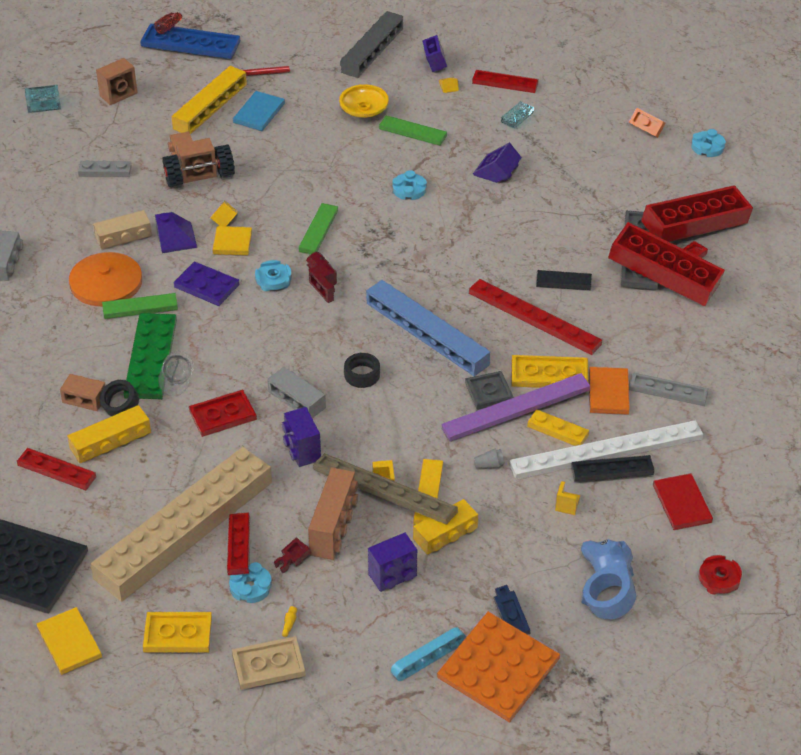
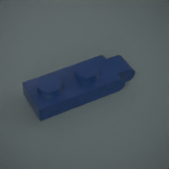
M508 585L495 588L497 596L493 598L501 619L527 635L531 634L515 591H510Z

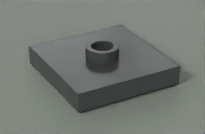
M502 371L465 378L466 387L477 410L514 398Z

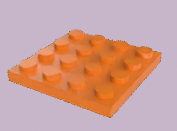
M488 611L437 672V678L510 723L558 662L560 654Z

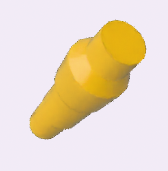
M290 606L285 614V623L282 631L283 637L288 636L297 618L296 613L298 609L294 606Z

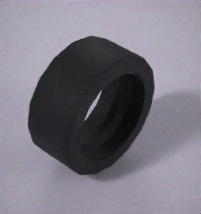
M360 352L349 356L344 363L346 382L357 388L371 387L376 384L380 378L379 360L369 353ZM359 366H366L373 371L367 374H357L351 370Z
M118 379L111 381L103 388L100 394V404L110 416L133 408L139 403V394L132 384L126 380ZM120 391H128L130 393L127 401L121 406H110V401L116 393Z

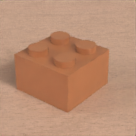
M125 58L96 69L100 97L109 105L138 93L135 68Z

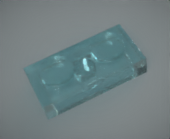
M520 101L501 117V123L515 129L534 113V107Z

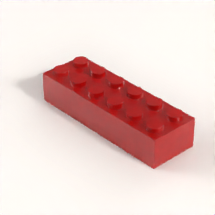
M733 185L646 205L641 222L650 233L670 242L747 224L753 207L739 189Z
M627 222L612 243L608 256L609 259L703 306L707 305L715 293L725 272V269Z

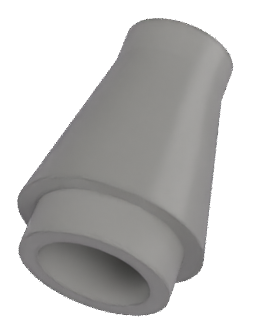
M495 448L474 457L476 468H499L500 465H504L501 449L496 450Z

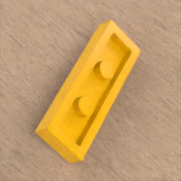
M537 409L527 424V427L574 446L582 445L589 436L588 429Z

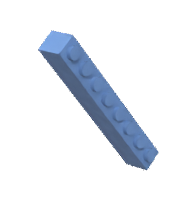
M381 280L366 290L367 304L472 376H476L490 365V351L487 348L482 347L472 338L467 337L458 329L449 325L445 320L440 319L431 311L422 307L418 302L413 301L404 293L395 289L392 285Z

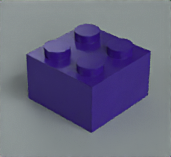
M307 407L284 413L282 428L285 435H283V442L286 447L289 446L292 460H296L299 467L315 463L321 457L320 432Z
M406 532L368 548V575L380 592L391 589L404 581L412 580L417 576L418 549Z

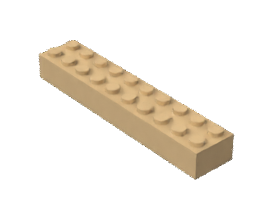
M241 447L91 563L93 580L118 600L124 601L225 521L229 514L235 513L272 483L271 466L244 447Z

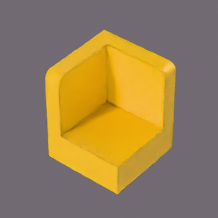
M224 201L210 218L219 226H227L238 211L227 201Z
M392 460L372 462L373 473L395 481Z
M561 481L556 497L555 511L575 515L580 495L564 492L565 482Z

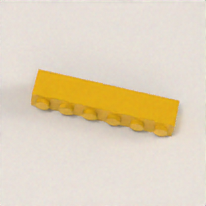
M233 66L225 69L171 116L173 129L181 133L188 131L190 134L193 133L247 85L246 72Z

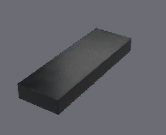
M537 270L536 287L591 291L592 274Z

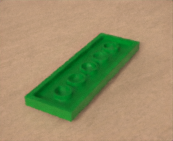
M139 313L126 381L130 382L139 394V399L163 400L177 322L176 314ZM124 391V398L128 399L130 393Z

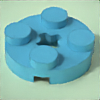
M709 129L708 131L693 134L691 147L698 155L703 153L707 154V157H716L723 153L726 141L715 129Z
M408 170L392 180L393 193L398 198L406 200V197H411V200L419 199L426 193L427 181L422 176L415 174L414 171Z
M270 260L260 264L261 267L255 270L256 282L263 291L285 289L290 285L292 278L291 268L287 264L286 266L281 264V261Z
M260 563L249 564V574L230 575V592L239 601L242 599L246 600L247 603L259 602L269 594V590L272 587L271 575ZM249 581H253L254 585L250 586V584L246 583Z

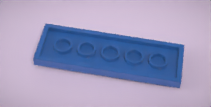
M150 23L140 43L142 47L232 59L241 40L239 35Z

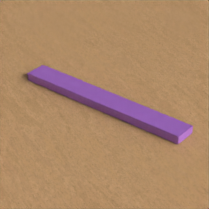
M582 373L443 423L442 430L451 442L530 413L536 409L538 410L590 390V385Z

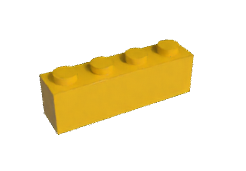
M137 405L67 435L69 448L78 462L83 463L150 434V420L142 408Z

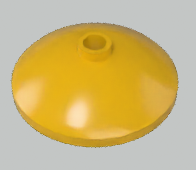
M368 84L351 86L344 90L339 97V104L342 110L351 116L359 118L376 116L382 113L389 103L388 95L383 89Z

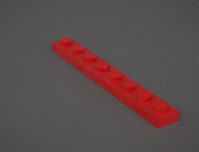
M482 279L476 281L469 288L470 295L590 355H593L602 345V339Z

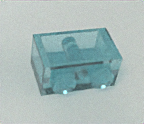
M58 85L25 88L28 113L61 109Z

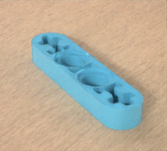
M458 627L452 628L398 660L392 666L391 673L398 681L405 680L457 649L466 638V635Z

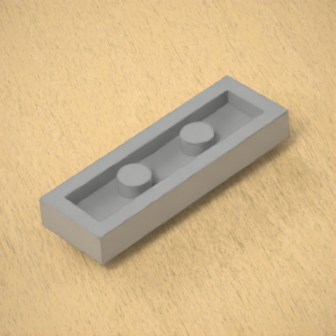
M80 161L78 175L79 177H130L132 164L131 161Z

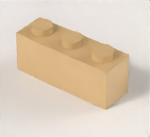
M144 210L93 223L95 238L101 250L152 236L151 224Z

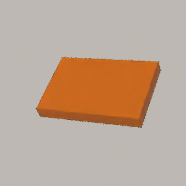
M590 367V413L629 414L628 368Z

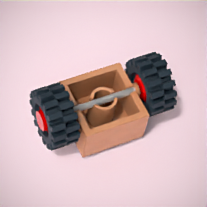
M210 138L176 144L177 154L162 158L168 187L217 177L216 166L220 177L235 174L234 160L229 144L213 147Z

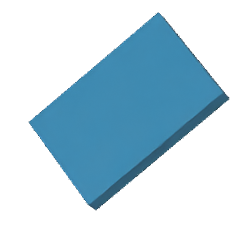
M255 91L233 117V123L263 131L283 107L285 99Z

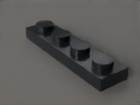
M650 455L571 462L574 482L654 475V466Z

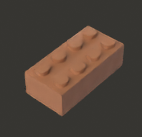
M331 467L308 528L309 548L312 552L310 556L334 560L336 553H340L342 547L341 538L346 536L348 528L346 524L348 521H351L353 515L352 507L356 506L358 502V494H356L358 481L355 480V472Z

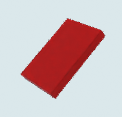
M243 389L188 406L189 412L202 437L257 420V415Z
M692 473L653 481V487L673 530L713 522V517Z

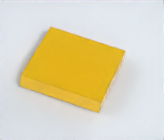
M217 226L213 254L248 256L252 227Z

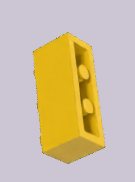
M464 499L453 504L458 507V513L447 525L432 518H427L413 526V540L427 555L440 550L443 546L457 541L461 536L471 533L478 528V513Z

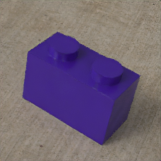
M435 35L422 40L425 55L432 72L440 71L447 67L444 50L438 36Z

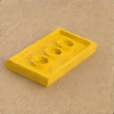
M512 355L511 387L542 388L580 373L588 382V358Z

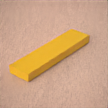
M423 459L418 491L437 499L443 469L442 460ZM415 512L413 524H418L429 517Z

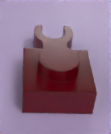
M296 537L281 550L283 556L277 558L274 561V565L278 568L279 565L284 564L280 567L282 573H285L292 563L298 566L312 552L307 545Z

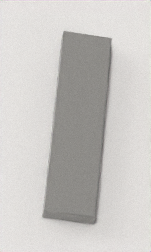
M634 372L629 385L630 391L705 406L709 388Z

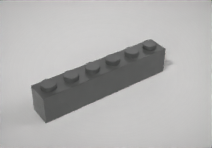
M389 11L380 16L379 20L341 58V73L359 78L403 30V16Z

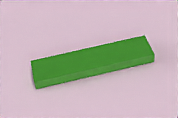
M387 115L379 124L380 130L439 146L447 137L446 131Z
M321 203L299 245V252L307 254L318 252L338 212V206Z
M176 293L102 302L104 319L139 315V313L178 310Z

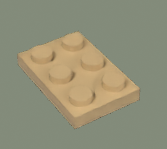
M296 636L232 649L240 690L306 676Z

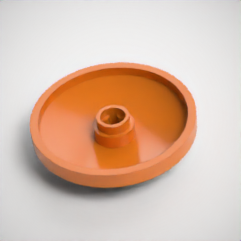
M115 252L97 253L82 259L73 267L69 275V285L72 294L79 301L88 305L103 307L102 302L132 298L142 285V272L139 264L127 255Z

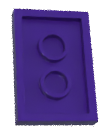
M195 261L174 281V288L217 306H220L240 285L239 279Z

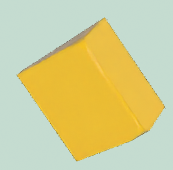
M451 77L439 80L443 93L459 90L457 78Z

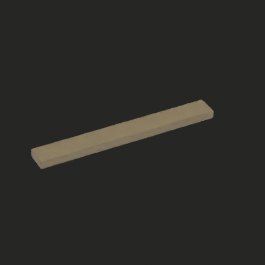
M324 453L313 464L315 471L327 476L331 467L355 472V480L358 481L357 488L446 525L458 513L457 506Z

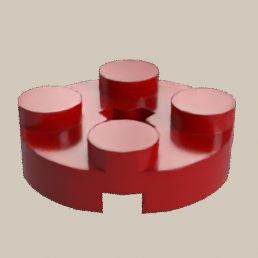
M713 555L703 561L698 575L701 584L707 588L708 593L713 595L718 593L725 594L739 588L742 570L733 559L731 562L726 559V556ZM717 572H720V574H725V575H724L723 577H720V576H717L716 574H717Z

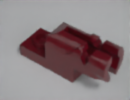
M314 252L306 259L308 262L307 266L309 267V283L327 303L334 301V285L337 284V271L320 252Z

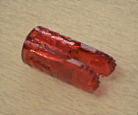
M171 12L164 15L154 23L155 30L160 34H164L182 19V14L180 12Z

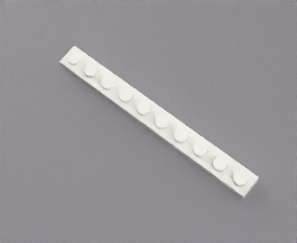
M696 420L516 458L510 460L509 466L517 480L571 468V462L618 458L702 440L703 433Z

